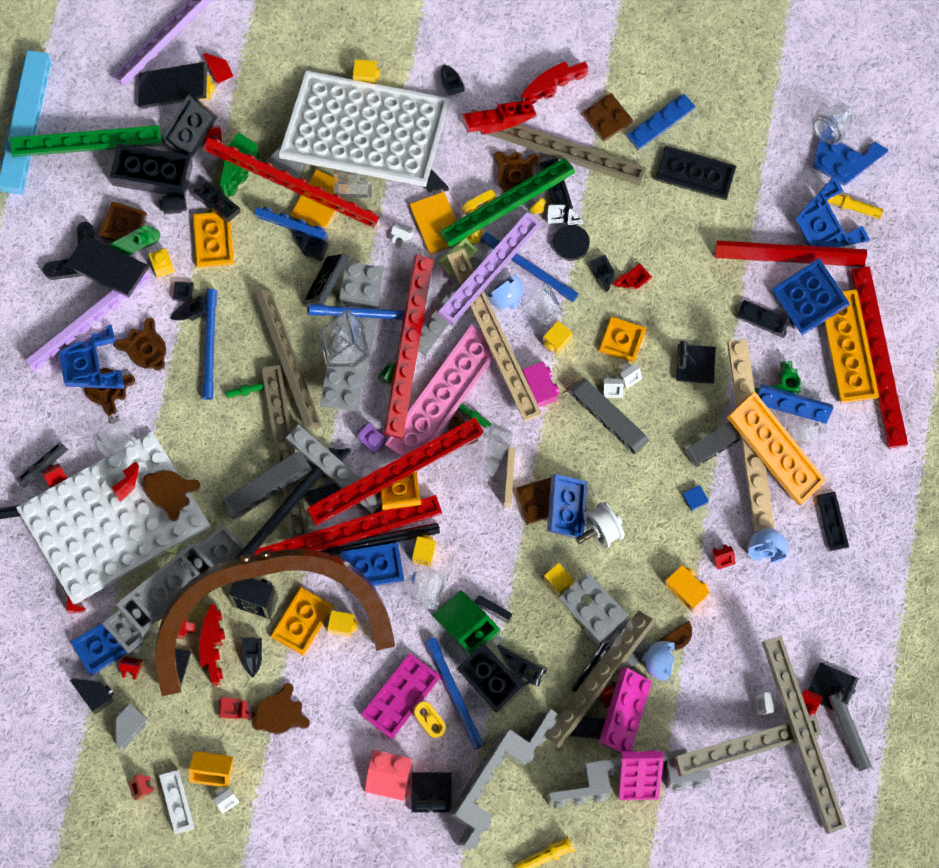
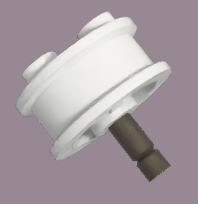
M600 502L593 511L587 510L583 513L588 531L576 537V541L580 545L585 540L593 537L602 548L607 549L610 547L611 542L615 540L620 541L624 538L625 534L621 527L622 519L618 514L613 513L607 502Z

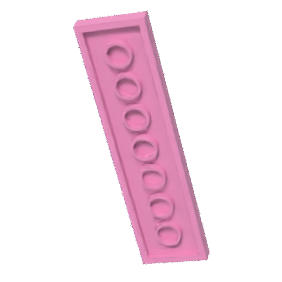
M471 324L408 411L403 438L398 439L390 436L385 443L386 448L402 457L439 437L454 413L458 410L460 404L464 402L494 360L480 329Z

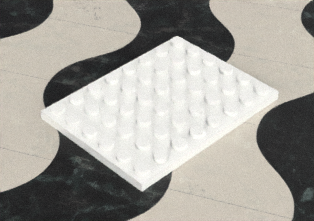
M306 71L283 140L279 158L426 187L449 105V98Z
M153 432L148 433L16 507L73 604H77L161 556L167 550L210 528V524L191 493L186 494L190 504L180 509L179 519L175 522L169 519L165 510L155 506L149 500L147 488L143 482L146 474L164 470L173 471L178 474ZM136 461L139 465V472L135 488L120 502L115 497L111 488L125 478L122 471Z

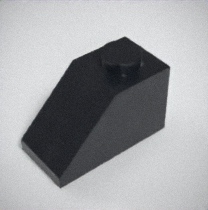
M76 678L70 680L95 715L114 701L112 698L114 692L108 684L104 686L98 681Z

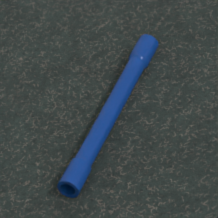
M485 232L481 238V242L493 250L501 242L488 232ZM518 253L511 259V261L558 291L560 295L572 303L578 297V292L566 284H562Z
M207 289L205 302L208 314H206L202 399L213 400L217 290Z
M308 304L307 315L403 321L404 310Z
M436 638L427 640L425 644L442 676L467 731V736L473 749L484 746L485 744L473 723Z

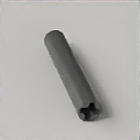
M842 693L833 694L828 698L859 771L868 769L872 765L847 705L841 702Z

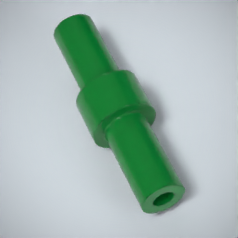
M263 382L252 385H240V388L226 391L227 398L239 395L247 396L252 392L264 390Z
M463 403L460 404L458 409L469 416V420L476 417L478 423L488 431L492 428L493 424L483 418L481 413L477 410L473 411Z

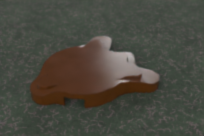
M500 151L496 152L494 160L499 167L497 181L500 188L507 192L534 176L533 171L540 163V156L532 154L527 159L522 160L519 152L511 155H505Z
M153 318L145 320L142 332L131 329L126 339H120L115 342L116 349L127 353L132 362L138 367L154 369L156 371H161L165 368L166 344L162 337L157 334L155 329L156 323Z
M102 367L101 374L113 372L114 370ZM122 375L124 388L84 387L85 395L91 402L102 406L108 417H113L117 413L115 400L123 401L126 399V389L135 383L133 375Z
M169 470L148 473L143 478L149 500L155 506L165 510L169 519L173 522L179 519L180 509L190 504L186 494L200 489V482L198 480L184 479L179 474Z
M285 683L279 693L265 698L260 703L257 714L251 722L254 730H262L274 735H280L293 728L307 729L309 727V719L301 713L302 703L300 701H291L294 690L291 683Z

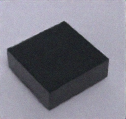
M175 281L173 301L188 302L192 300L194 282Z

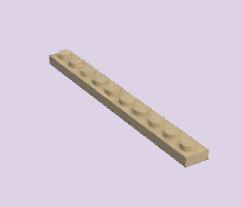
M465 249L447 255V260L460 287L475 271ZM483 291L469 307L525 423L542 416V413L491 304Z
M747 339L727 342L736 407L750 393L755 392ZM740 434L754 532L766 527L775 529L766 465Z

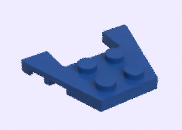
M826 114L813 168L830 178L836 176L839 183L846 186L869 166L885 156L889 149L874 141L866 155L863 156L832 137L841 121Z
M836 176L827 182L794 219L808 246L842 247L870 241L863 226L845 234L833 213L828 199L844 191Z
M112 325L106 326L105 330L98 334H91L92 337L83 342L78 341L59 351L65 387L124 388L121 370L101 374L98 359V346L116 342Z

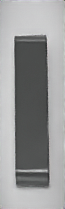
M582 377L568 391L573 398L576 397L575 400L583 408L590 411L589 413L598 422L603 423V426L613 436H617V439L627 449L630 448L633 454H637L649 442L648 437L585 378Z
M729 421L688 447L685 453L694 466L699 467L700 463L704 464L715 457L716 453H721L731 447L733 442L735 444L740 441V433Z
M296 452L229 495L222 503L231 519H238L306 475L311 470V467L302 452Z

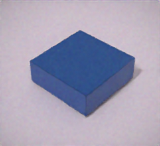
M700 485L682 494L691 511L709 503Z

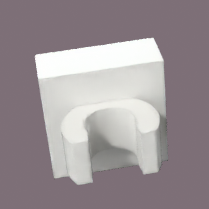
M396 224L391 231V234L395 235L392 238V243H396L397 238H401L403 241L401 246L404 247L407 241L412 238L414 230Z
M624 363L620 366L622 370L620 376L623 378V385L626 389L642 379L640 368L636 364L630 367L627 363Z
M617 376L616 379H609V377H606L604 379L603 395L606 398H623V378Z
M771 692L755 696L758 716L773 713L775 707H780L779 699H772Z
M222 787L214 790L218 797L213 800L222 814L239 803L231 789L224 791Z

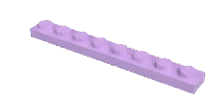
M188 0L111 75L114 81L123 86L129 83L211 0Z
M527 212L439 310L437 315L453 326L538 230L541 223Z
M148 270L136 288L148 283L151 277ZM114 290L27 358L25 361L32 371L41 369L46 364L45 361L50 357H56L59 351H61L60 349L65 345H71L75 341V337L80 333H86L90 329V325L95 321H101L105 317V313L110 309H116L120 301L128 297Z

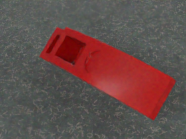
M565 61L548 69L526 88L521 96V101L530 100L532 104H535L539 99H549L557 93L558 85L560 87L565 86L571 80L585 78L588 75L586 61L568 67Z
M524 100L497 104L496 109L462 113L461 121L467 133L480 131L481 135L517 126L536 117L537 113L531 101Z
M211 604L203 622L199 656L202 669L209 668L211 684L218 686L221 685L220 680L224 678L222 667L218 668L217 660H221L219 648L215 649V647L223 645L222 640H225L224 628H220L219 621L223 620L221 609H217L215 604Z

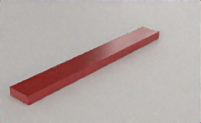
M717 240L715 258L811 264L820 258L824 265L865 267L868 254L867 249Z

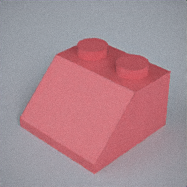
M373 750L365 792L404 801L413 762L412 758Z

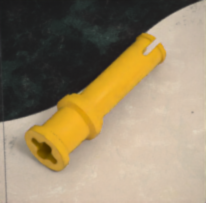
M839 193L828 199L829 204L839 206L842 210L847 208L878 220L881 219L884 211L883 208L850 198L849 194Z
M566 835L564 839L554 844L550 843L548 848L514 863L515 868H535L552 859L559 860L560 856L575 851Z

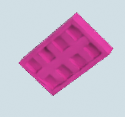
M409 653L362 712L361 716L393 740L412 716L414 706L417 703L423 702L441 679V676Z
M621 667L600 736V744L620 754L632 750L652 684L651 680L628 668Z
M630 750L622 752L619 800H659L663 751L649 750L637 752Z

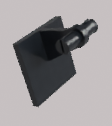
M680 341L677 349L676 381L714 384L716 347L687 345V341Z
M820 662L808 691L822 696L820 705L834 711L828 697L841 692L843 696L841 702L848 705L852 694L854 695L856 692L855 687L859 678Z
M412 772L411 813H449L452 805V772Z

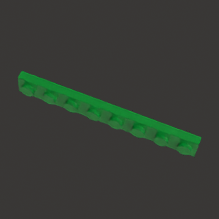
M159 125L10 137L12 157L117 149L118 143L138 147L161 145Z
M564 157L439 231L440 237L449 247L453 246L575 174L574 167Z

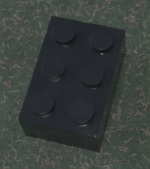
M250 578L233 582L228 594L235 608L271 620L279 599L272 582L266 579L259 581Z
M492 640L483 642L457 668L496 713L504 710L530 684Z

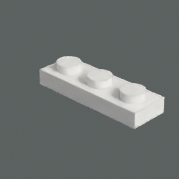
M176 770L159 775L174 833L178 834L195 829L180 771Z

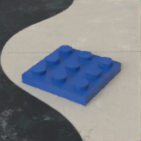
M820 258L772 288V291L802 336L850 305Z

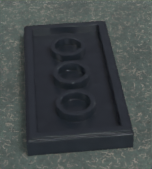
M205 61L139 73L138 107L140 109L184 102L188 94H192L197 99L206 98L207 63Z
M665 146L655 181L727 201L737 166Z
M87 235L83 237L65 264L67 268L128 298L149 268L147 264Z

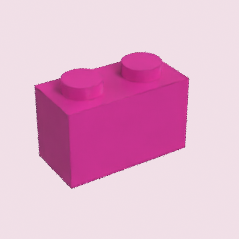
M541 362L522 369L539 407L558 400L559 388L551 380L553 375L549 366L546 367L545 363Z

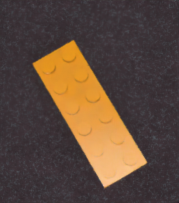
M857 289L842 291L850 305L824 321L840 404L878 399L879 394Z
M756 392L750 393L727 416L728 420L798 506L802 505L826 481Z

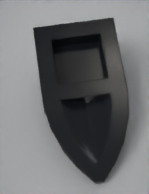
M443 65L440 76L447 96L465 92V86L457 71L448 65Z
M200 295L185 302L174 311L170 318L177 321L186 319L193 321L208 314L205 298Z
M242 637L243 664L251 677L257 674L261 666L262 637Z

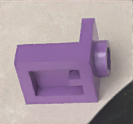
M371 422L367 425L364 424L357 432L358 441L374 455L388 441L373 427Z

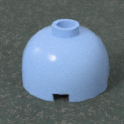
M514 274L512 278L508 277L494 287L495 290L491 294L490 292L486 294L493 306L499 309L507 307L513 309L520 304L519 299L522 297L524 290L520 279Z
M766 527L760 529L750 538L748 554L756 561H761V557L772 559L771 563L781 562L786 558L787 554L786 539L782 533L774 528Z
M658 641L649 647L648 652H644L642 663L646 664V670L653 678L669 681L668 677L671 676L674 656L670 652L675 650L674 642Z

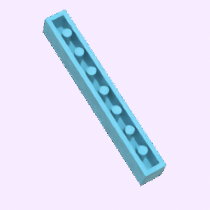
M27 50L26 57H23V73L19 75L20 86L19 90L15 92L16 105L12 107V123L8 125L9 137L8 140H5V155L0 161V168H2L0 173L1 192L20 195L24 193L31 156L12 157L10 137L36 135L52 63L49 53Z

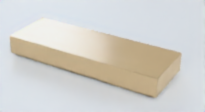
M509 447L507 452L503 505L505 508H511L515 447Z

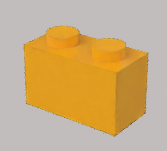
M681 565L665 581L664 585L693 612L709 596V587L703 581L699 582L694 577L695 573L689 567L685 568Z
M194 751L189 767V782L229 788L233 773V756Z

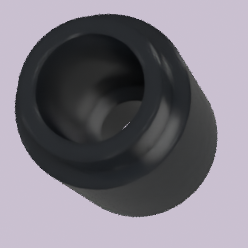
M181 195L162 196V200H159L160 211H163L164 215L187 211L186 197Z

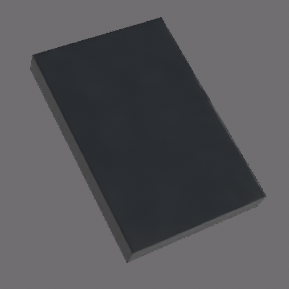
M188 94L161 140L176 153L190 155L193 158L218 116L192 94Z
M343 253L326 257L302 302L304 306L307 307L308 304H325L349 256Z

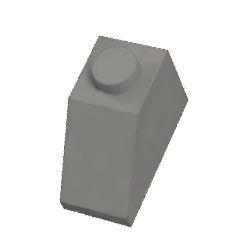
M131 704L123 706L117 713L119 716L116 718V746L121 751L149 723Z

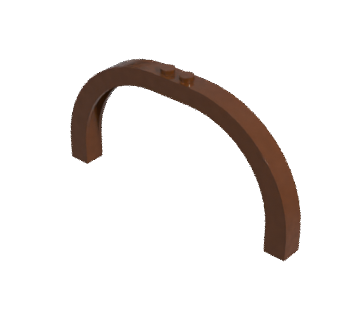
M285 549L272 552L265 550L259 552L258 555L251 556L246 554L240 556L239 559L223 562L205 570L189 581L173 598L163 615L155 647L156 671L161 695L167 696L181 693V683L175 659V647L179 630L188 613L210 592L229 583L285 571H308L330 577L349 589L361 602L370 620L376 651L396 647L387 609L380 594L367 577L351 564L327 553L307 549Z

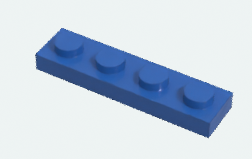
M683 93L627 134V138L637 150H640L693 111L696 106Z
M257 207L254 213L259 219L292 231L308 234L309 237L327 241L329 236L323 227L317 225L314 227L308 226V223L301 219H297V221L291 220V217L284 213H280V215L274 214L273 210L267 207L262 209Z
M760 384L757 395L769 408L827 424L833 410V404Z

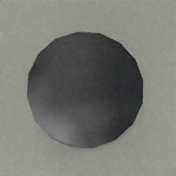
M564 225L554 234L553 249L560 258L567 261H577L583 258L589 250V235L585 229L578 225Z

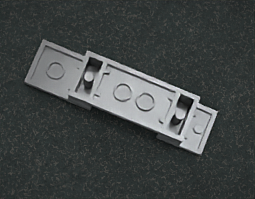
M346 262L340 292L341 307L379 309L384 267ZM339 316L333 350L329 352L320 407L352 412L359 411L363 383H366L377 318Z
M222 525L198 546L192 542L116 604L118 611L104 621L103 626L129 654L159 629L158 622L163 618L169 604L189 581L213 566L234 560L244 546L225 525Z
M551 709L542 710L524 739L510 729L500 731L447 814L467 828L456 844L463 850L475 849L481 841L480 835L483 831L486 832L492 823L490 821L492 815L473 803V801H477L482 795L483 791L481 789L485 783L488 784L492 779L494 768L496 766L499 767L505 757L516 765L530 763L535 756L533 751L537 745L541 746L546 738L544 734L547 729H551L556 723V712Z
M686 749L663 752L668 789L673 788V792L683 791L687 786H693V789L703 788L711 779L710 770L678 776L673 757L685 754ZM621 758L586 763L584 772L587 788L549 793V806L559 809L565 808L568 803L580 806L585 805L589 800H594V803L605 802L611 793L608 773H610V776L620 775Z

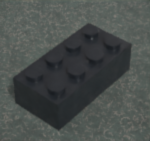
M118 143L110 180L112 185L117 187L186 197L193 162L190 155Z

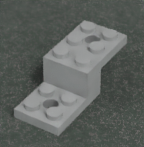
M588 572L558 599L585 627L584 633L597 647L602 641L611 646L629 623L627 621L628 614ZM584 595L590 596L592 603L584 605L581 602V597ZM643 638L622 667L630 670L633 669L643 659L644 652H648L651 645Z

